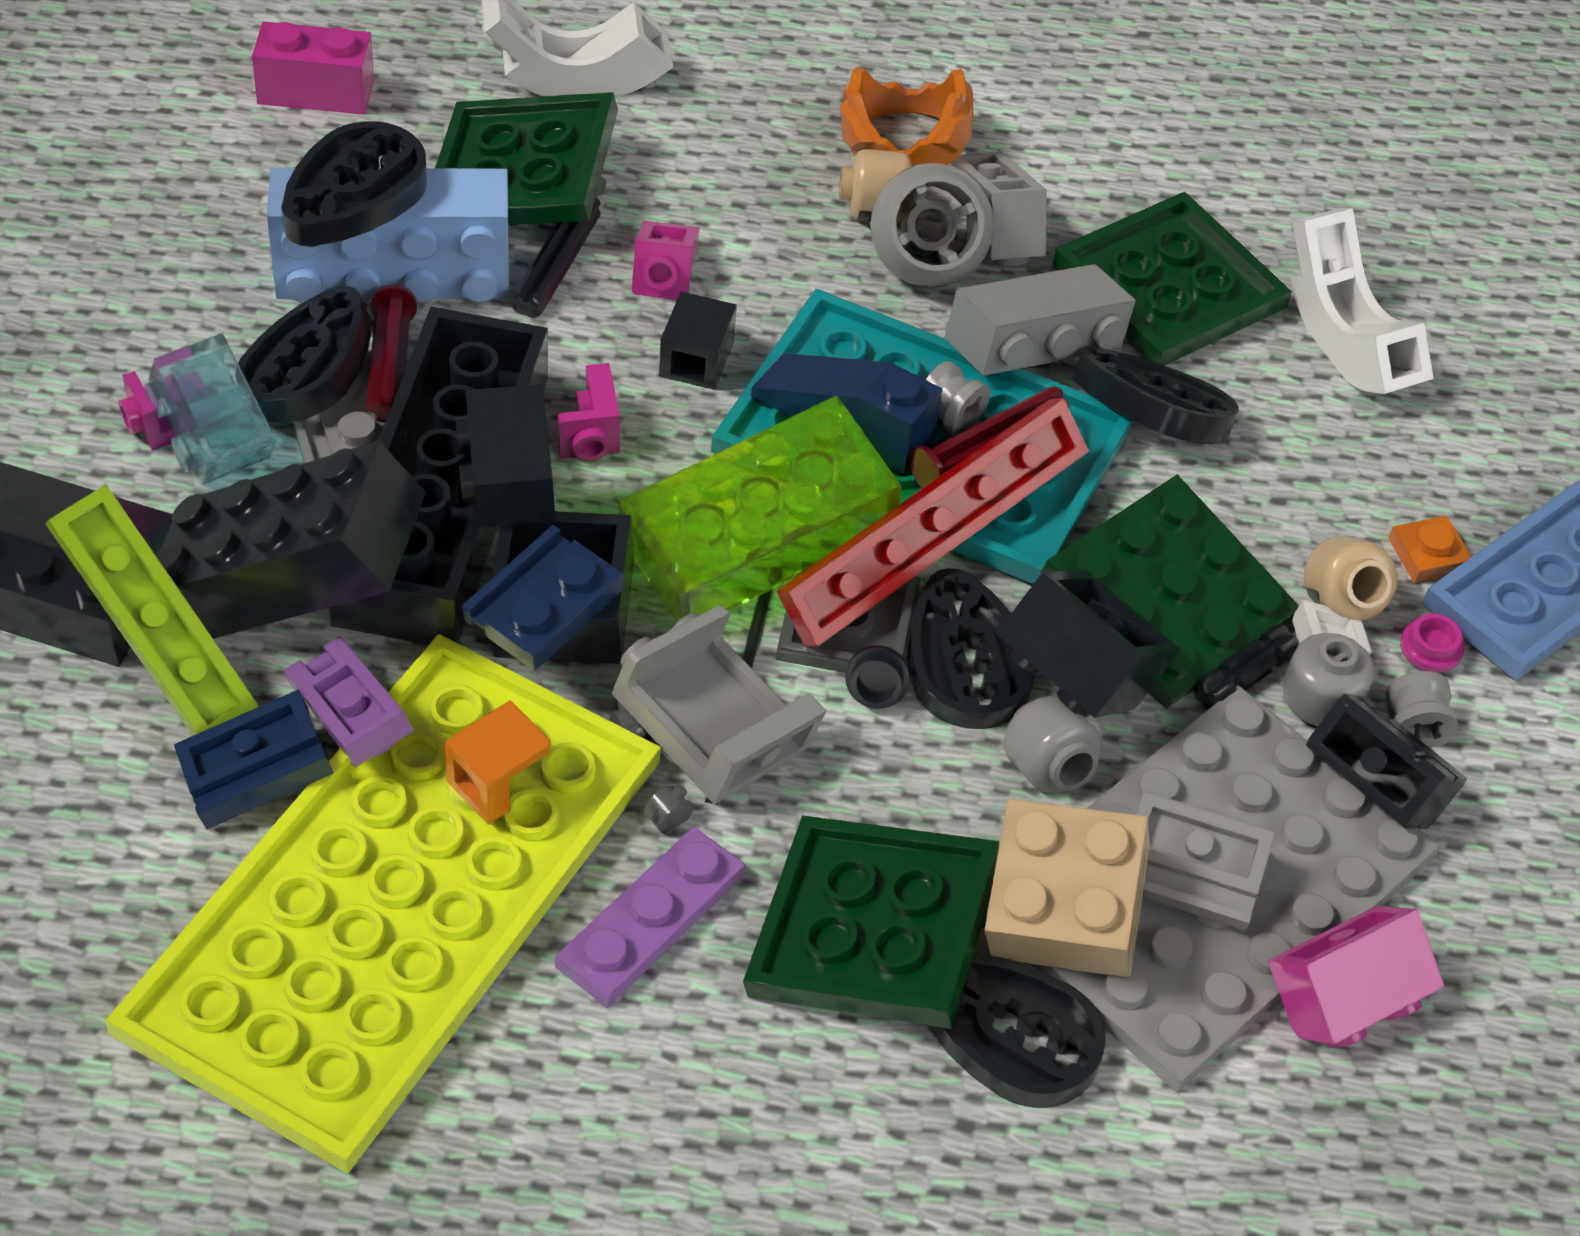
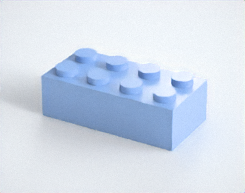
M270 168L267 222L276 299H293L305 302L329 288L350 286L360 293L363 302H369L373 293L378 288L389 284L408 288L415 295L417 302H427L432 299H470L476 302H485L490 299H509L507 169L427 168V187L423 196L414 206L394 220L372 231L344 241L308 247L291 242L286 237L283 229L281 206L286 184L295 168Z

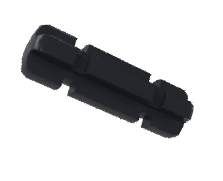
M1273 625L1260 635L1262 640H1252L1221 662V669L1213 668L1200 677L1197 686L1193 689L1195 698L1202 702L1205 708L1209 709L1216 702L1223 701L1237 691V685L1245 691L1273 672L1272 666L1280 667L1292 658L1299 644L1297 637L1290 634L1285 625Z

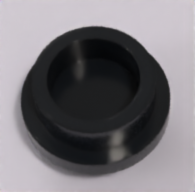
M872 645L862 648L852 656L847 665L845 682L849 693L857 702L868 708L882 709L895 705L905 696L910 683V669L904 657L896 650L887 646Z

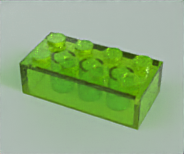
M836 395L619 500L618 508L619 515H631L635 562L677 623L690 613L695 612L701 615L718 605H722L727 611H730L792 580L797 574L810 568L897 507L901 499V484Z

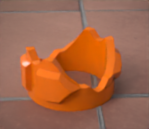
M856 67L851 73L850 82L847 83L843 90V103L840 105L843 141L850 147L854 156L862 149L895 151L905 153L910 158L912 166L933 162L948 165L963 153L972 136V122L974 121L972 86L965 80L962 69L951 71L943 83L927 82L919 89H906L896 81L883 83L875 80L865 69ZM892 113H920L939 118V122L929 135L924 139H920L909 150L897 149L888 139L881 137L871 121L878 117Z

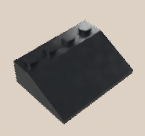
M0 462V630L119 667L131 648L45 524L49 519L96 490ZM115 497L156 555L161 550L173 523V514Z

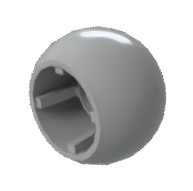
M935 162L914 165L892 177L879 192L873 206L870 222L874 247L887 269L899 279L915 286L928 288L951 285L961 281L975 271L987 254L994 230L993 210L986 193L979 183L958 168ZM926 187H936L949 192L961 206L952 210L944 202L926 200L925 196L928 191ZM908 195L912 207L904 214L901 221V234L897 235L896 216L901 202ZM922 211L935 213L942 222L941 235L935 242H926L916 233L915 221ZM966 216L967 235L962 248L956 254V252L949 250L947 246L954 239L957 232V219ZM907 244L911 249L921 253L934 252L939 265H929L914 259L902 245Z

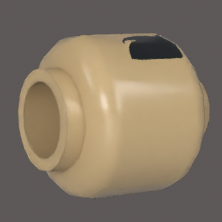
M862 149L855 155L852 167H841L839 200L849 201V211L855 220L871 222L873 206L879 192L892 177L902 170L912 167L910 158L902 152ZM908 195L901 202L896 216V224L901 223L904 214L912 207Z
M1334 536L1321 542L1311 552L1305 565L1304 584L1308 596L1314 603L1326 605L1336 614L1348 619L1367 620L1380 614L1391 603L1397 589L1398 573L1394 560L1383 547L1354 536Z

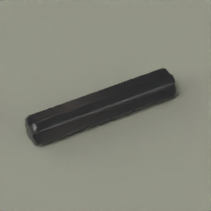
M595 197L589 221L556 223L512 295L515 302L513 310L516 313L525 314L531 318H537L543 313L601 215L599 210L601 201L598 197Z

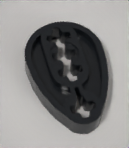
M377 121L350 123L326 134L309 149L295 167L286 184L281 206L283 229L286 237L291 242L300 246L314 247L353 238L397 218L414 206L426 190L427 167L426 153L423 145L406 129L390 123Z
M337 286L321 292L299 304L278 319L242 355L235 369V381L248 410L254 416L274 423L304 420L329 409L348 392L363 366L371 338L369 315L360 293L350 286Z
M1085 347L1081 350L1073 374V379L1078 385L1113 410L1154 431L1187 442L1199 444H1219L1225 442L1230 436L1239 411L1238 404L1230 395L1206 381L1153 361L1099 347Z
M946 568L935 572L928 579L918 598L909 639V668L912 686L921 704L938 719L961 728H993L1009 722L1017 710L1028 703L1035 675L1024 670L1013 661L1008 654L1011 646L996 634L1011 612L990 589L970 573L960 569ZM953 592L956 600H962L959 615L957 614L955 604H951L949 597L942 596L943 593ZM957 641H967L970 648L976 649L973 665L977 673L983 674L981 693L985 699H991L990 704L980 705L977 697L970 696L973 681L969 673L963 672L965 653L962 646L956 645Z
M979 953L973 954L952 1029L927 1025L930 1032L949 1056L974 1079L1003 1099L1017 1105L1032 1108L1055 1107L1068 1103L1080 1096L1088 1089L1096 1077L1105 1049V1030L1100 1015L1091 1001L1079 990L1039 969L1009 959ZM1007 1012L1015 1015L1018 1018L1016 1029L1010 1026L1003 1033L993 1027L995 1018L1001 1019ZM1039 1030L1048 1035L1046 1047L1040 1046L1034 1053L1026 1050L1023 1047L1025 1036L1031 1037ZM1068 1048L1076 1051L1079 1054L1077 1064L1071 1063L1066 1069L1054 1064L1057 1054L1062 1055Z

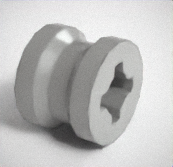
M944 361L928 375L926 380L943 389L938 418L943 421V428L953 436H956L973 427L980 419L990 398V388L978 379L967 380L963 377L960 367L951 361Z
M1433 671L1407 673L1395 679L1388 686L1385 694L1389 711L1395 715L1394 720L1399 722L1428 747H1439L1448 743L1456 736L1459 724L1455 710L1449 706L1452 695L1448 679L1442 674Z

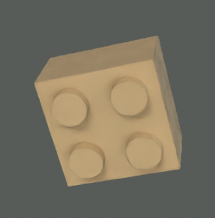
M1007 799L985 925L990 955L1015 962L1130 978L1150 849L1148 817Z

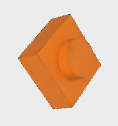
M1447 515L1393 526L1388 538L1414 584L1443 578L1472 557Z

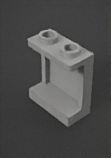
M718 605L701 615L695 612L686 615L670 631L653 640L650 637H644L636 641L621 658L620 664L622 669L611 693L713 804L720 802L807 749L827 712L810 693L786 705L723 639L722 633L730 613L722 605Z

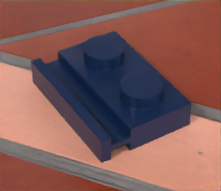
M552 525L462 605L464 620L471 626L475 623L484 629L486 637L535 672L624 590V577L622 572L576 540L569 542L562 537L560 529Z
M299 689L174 744L189 792L196 805V813L206 830L334 773L326 757L325 749L309 708Z

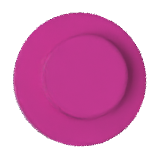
M1436 613L1424 614L1409 623L1404 629L1400 640L1401 651L1412 665L1421 670L1444 673L1454 669L1460 663L1465 650L1462 631L1457 623L1447 616Z

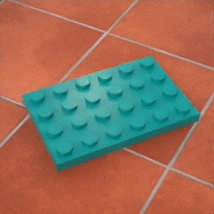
M815 288L712 435L711 453L878 520L917 493L922 487L915 480L910 468L903 475L752 397V386L783 353L891 362L925 380L938 365L944 361H951L960 367L964 378L969 381L978 379L990 388L988 404L975 425L1050 386L1059 387L1063 391L1064 398L1069 402V410L1089 452L951 550L1034 584L1040 576L1046 561L1067 546L1131 431L1133 420L1113 410L1089 394L1022 368L983 376L945 338ZM939 418L935 439L928 446L929 449L954 437L943 428V421Z

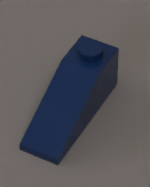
M783 353L752 386L751 396L904 475L910 468L909 454L911 450L918 446L928 447L935 439L943 389L891 362Z

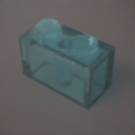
M223 333L153 359L149 382L145 383V392L156 410L157 417H167L176 435L171 440L175 456L186 473L194 471L197 479L203 486L270 459L277 441Z

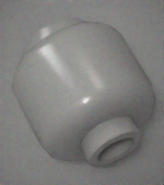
M1325 632L1311 635L1298 644L1291 658L1283 680L1284 699L1290 710L1301 720L1318 726L1338 699L1344 694H1351L1356 697L1368 696L1375 678L1373 660L1365 648L1349 637Z
M1053 695L1037 698L1019 708L1006 728L1003 743L1007 758L1026 779L1041 792L1052 794L1076 790L1085 785L1097 770L1102 748L1098 730L1084 716L1070 710L1057 696Z

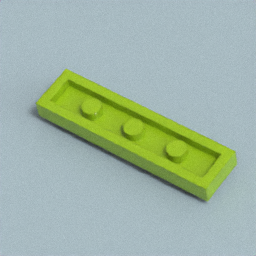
M106 484L45 523L192 736L259 707Z

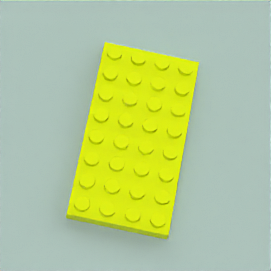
M441 634L434 638L388 692L404 711L414 731L397 741L384 754L372 757L357 767L351 763L340 748L329 760L334 773L308 784L105 1020L109 1036L346 1174H349L660 763V746ZM511 700L550 739V753L509 779L510 811L488 825L447 782L444 741Z

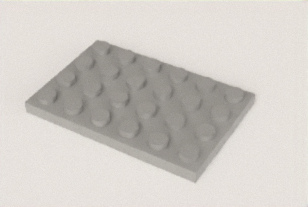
M1238 685L1236 686L1237 691L1223 701L1216 702L1086 809L1136 815L1143 790L1276 832L1247 930L1244 931L1142 898L1130 978L1032 964L1035 968L1070 984L1084 994L1099 1013L1104 1029L1176 1093L1281 999L1268 963L1269 959L1377 905H1384L1435 858L1440 848L1438 843L1419 828L1405 829L1306 746L1307 739ZM989 903L983 920L985 923L987 919Z

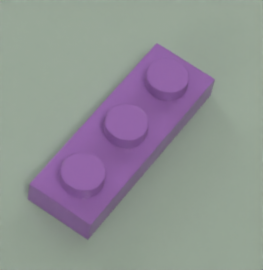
M693 826L555 956V968L608 1008L744 877L745 863Z

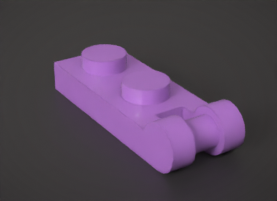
M339 636L323 646L325 653L305 665L299 660L284 669L283 672L295 691L300 690L309 709L351 763L357 767L372 757L384 754L397 741L412 733L414 729L401 707L343 638Z

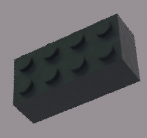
M380 441L353 449L344 448L330 456L300 465L291 464L281 471L251 480L242 479L222 489L202 495L193 494L187 497L174 510L172 515L173 523L161 550L155 556L214 639L390 592L426 492Z

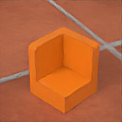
M509 700L444 741L446 779L453 789L489 825L510 811L509 779L550 753V739Z

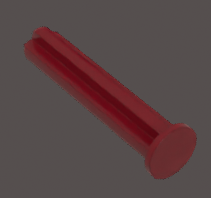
M396 284L384 285L378 288L373 293L370 301V309L375 320L366 409L375 413L374 419L378 422H386L405 374L410 321L417 312V299L408 288Z
M1050 386L931 449L925 446L914 448L909 454V465L915 480L924 488L1049 399L1064 398L1063 391L1059 387ZM1064 398L1068 408H1070L1069 402Z

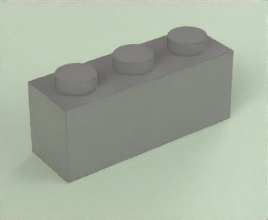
M1096 264L957 288L944 338L983 376L1076 358L1080 356L1081 350L1085 347H1099L1107 350L1121 349L1136 300Z

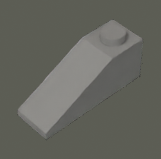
M1002 152L961 154L950 163L951 166L966 172L977 181L989 199L993 210L994 230L992 242L986 255L991 260H994V263L1002 266H1020L1028 262V257L1046 256V188Z

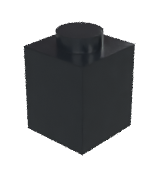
M680 291L660 339L659 377L715 390L734 344L737 304Z

